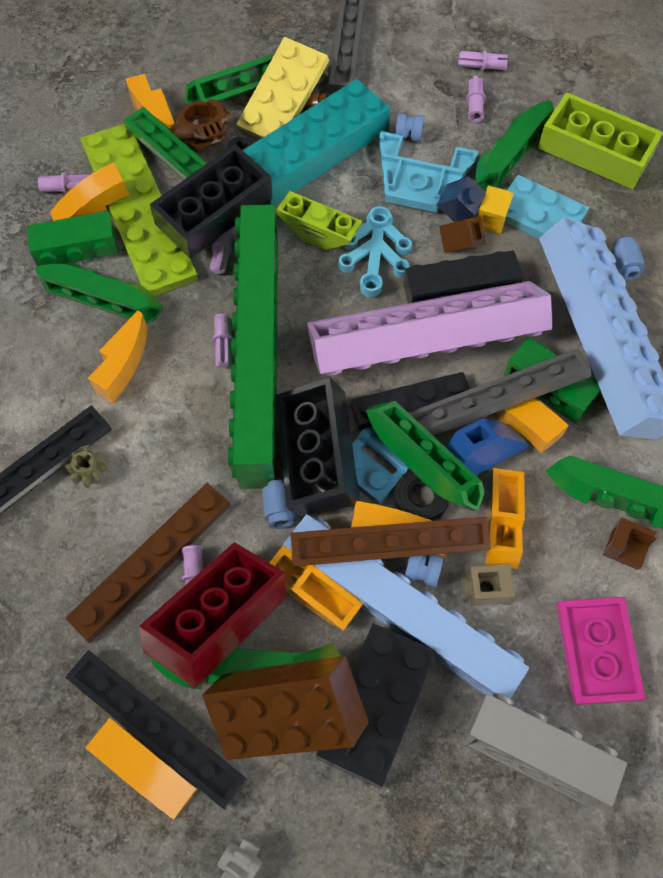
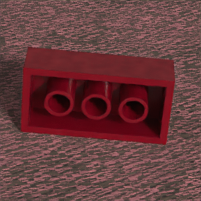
M232 543L139 625L143 652L196 689L286 599V573L239 544Z

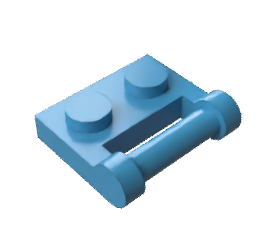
M366 427L352 444L358 489L374 503L381 505L395 490L396 483L401 476L411 469L375 436V432L372 429ZM369 446L397 468L395 473L391 474L363 452V449Z

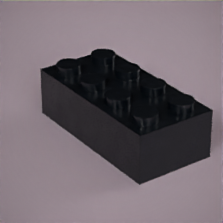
M234 144L152 202L150 208L154 223L191 259L235 226L236 217L241 216V205H263L273 198L272 177Z
M331 377L276 394L275 401L286 508L304 518L306 514L312 517L355 505L356 501H360L345 391Z
M372 623L352 670V675L369 723L354 747L317 751V760L381 790L437 651Z

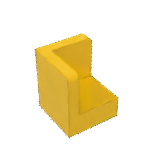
M488 185L479 208L478 217H481L484 230L501 234L514 193Z

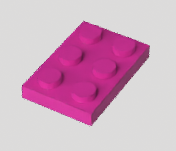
M625 597L558 601L556 609L573 706L641 702L645 700Z

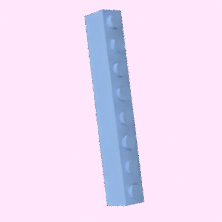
M306 514L293 532L328 530L331 527L319 517L313 519ZM289 536L283 545L291 551ZM380 559L314 565L363 603L362 609L397 634L436 650L435 661L483 695L489 694L493 696V693H499L511 699L530 668L523 663L524 659L518 653L511 649H506L505 651L494 643L495 639L489 633L481 629L476 631L466 624V619L461 614L451 609L447 611L438 605V600L432 594L424 590L419 592L410 586L411 582L407 577L399 572H394L393 574L383 567L384 563Z

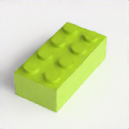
M566 92L544 125L538 149L630 189H634L653 157L663 132Z

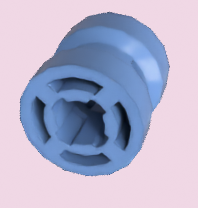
M398 113L396 134L402 135L403 140L411 138L412 141L421 142L424 115L408 117L406 114Z
M438 554L410 556L405 577L412 582L416 580L424 581L427 586L436 588L444 556Z

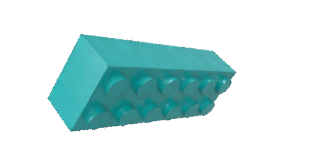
M356 79L244 149L243 151L272 177L273 198L266 203L268 205L278 204L286 197L289 191L296 192L380 137L381 131L388 132L391 108Z

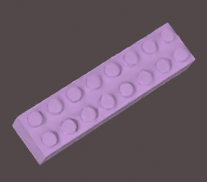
M527 281L308 322L311 352L320 374L336 375L341 373L343 369L354 368L362 370L371 367V364L380 362L393 364L399 362L401 358H424L429 353L437 351L450 353L456 351L458 347H481L486 342L494 340L508 342L513 340L515 336H538L542 334V331L552 329L551 295L532 282Z

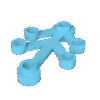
M382 206L371 209L366 217V223L361 225L352 239L354 242L342 246L345 250L352 252L339 257V269L342 272L349 273L354 270L357 261L370 254L368 271L360 279V291L368 298H374L382 291L383 281L381 276L378 275L381 255L393 266V274L398 278H404V270L397 269L398 267H410L409 262L401 259L397 254L401 256L410 254L412 241L408 237H404L392 225V214L387 208ZM373 232L372 239L357 248L358 240ZM383 233L396 243V253L383 241ZM343 262H350L351 264L345 265Z

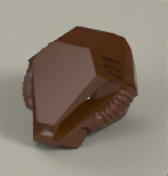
M210 99L207 102L194 101L184 105L182 111L178 112L177 122L174 127L175 135L183 139L196 152L227 139V123L231 119V114L217 100Z

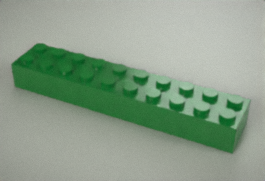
M241 205V216L235 219L236 234L239 237L238 240H235V256L238 257V263H234V279L237 281V287L233 288V302L236 305V312L232 313L233 330H236V338L231 340L232 356H235V364H231V382H234V391H230V409H233V418L229 419V436L232 437L233 447H228V465L231 466L232 478H237L240 489H263L270 481L277 480V411L275 395L277 394L278 232L275 205Z

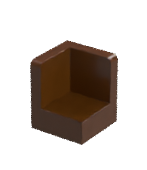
M481 217L469 218L439 226L443 249L446 253L486 244Z
M621 517L611 530L603 556L639 570L643 566L649 546L657 539L658 532Z

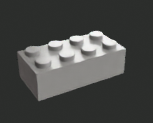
M493 693V696L486 694L478 702L462 738V744L592 810L613 807L627 766V762L617 758L618 753L615 750L598 743L594 747L582 741L583 736L579 732L565 726H561V729H558L548 724V718L539 712L530 709L524 712L513 707L514 702L502 694Z

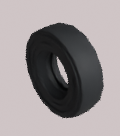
M409 470L396 483L394 491L396 508L435 521L446 511L449 501L432 491L434 499L430 504L426 506L415 504L410 498V491L416 486L427 485L412 470Z

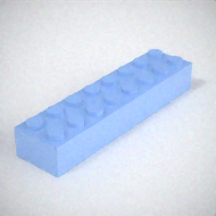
M563 217L542 235L539 240L619 436L657 440L663 436V371L658 362L659 355L650 344L647 337V328L637 315V306L633 299L629 297L625 288L626 281L617 270L615 265L616 259L605 243L606 236L603 231L598 227H591L580 221Z

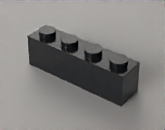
M514 250L497 251L487 255L468 256L463 259L443 260L438 263L414 265L405 268L403 287L409 304L521 283L523 275Z

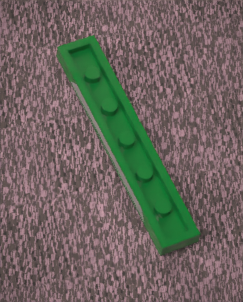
M144 107L123 120L125 128L182 180L207 164Z

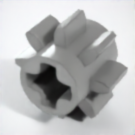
M244 838L241 845L232 840L217 864L219 868L224 870L221 878H255L264 861L257 857L261 848L247 838Z

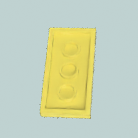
M284 37L236 124L238 129L262 139L300 115L329 62L328 55Z

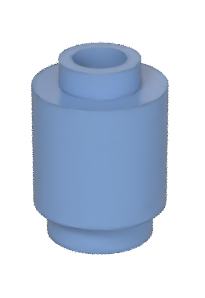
M623 237L615 241L611 253L616 259L615 265L619 274L625 280L638 278L646 268L639 243L632 237Z
M284 480L270 481L262 489L265 520L268 521L269 527L273 529L290 527L294 524L296 514L286 508Z

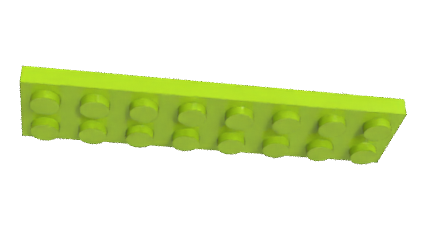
M124 124L81 137V143L93 172L114 162L130 194L108 204V207L141 286L150 291L154 296H158L199 281L191 259L154 223L150 204L162 195L135 136L125 128Z

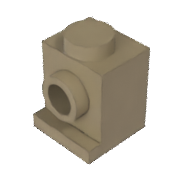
M510 564L470 567L467 574L468 578H463L462 580L464 597L471 598V606L510 605L515 598ZM483 584L488 585L491 588V592H482L480 586Z

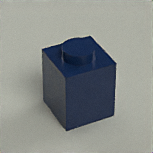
M467 176L446 184L436 206L455 222L475 216L486 193Z

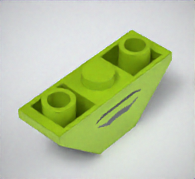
M292 191L288 192L276 210L279 217L302 241L325 251L350 244L362 225V220Z

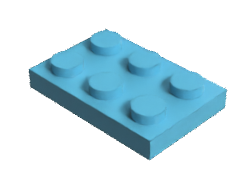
M517 175L507 190L513 192L514 195L505 223L539 239L563 217L582 222L590 207Z

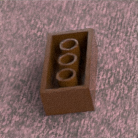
M346 655L222 674L202 694L226 760L351 748L355 746L369 723Z

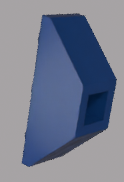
M482 418L457 431L446 448L471 472L478 475L528 448V443L511 425Z

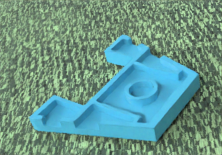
M381 131L379 142L385 202L437 213L439 208L436 204L446 184L464 178L477 162L479 151L456 147L451 166L448 167L400 157L399 153L403 143V136Z

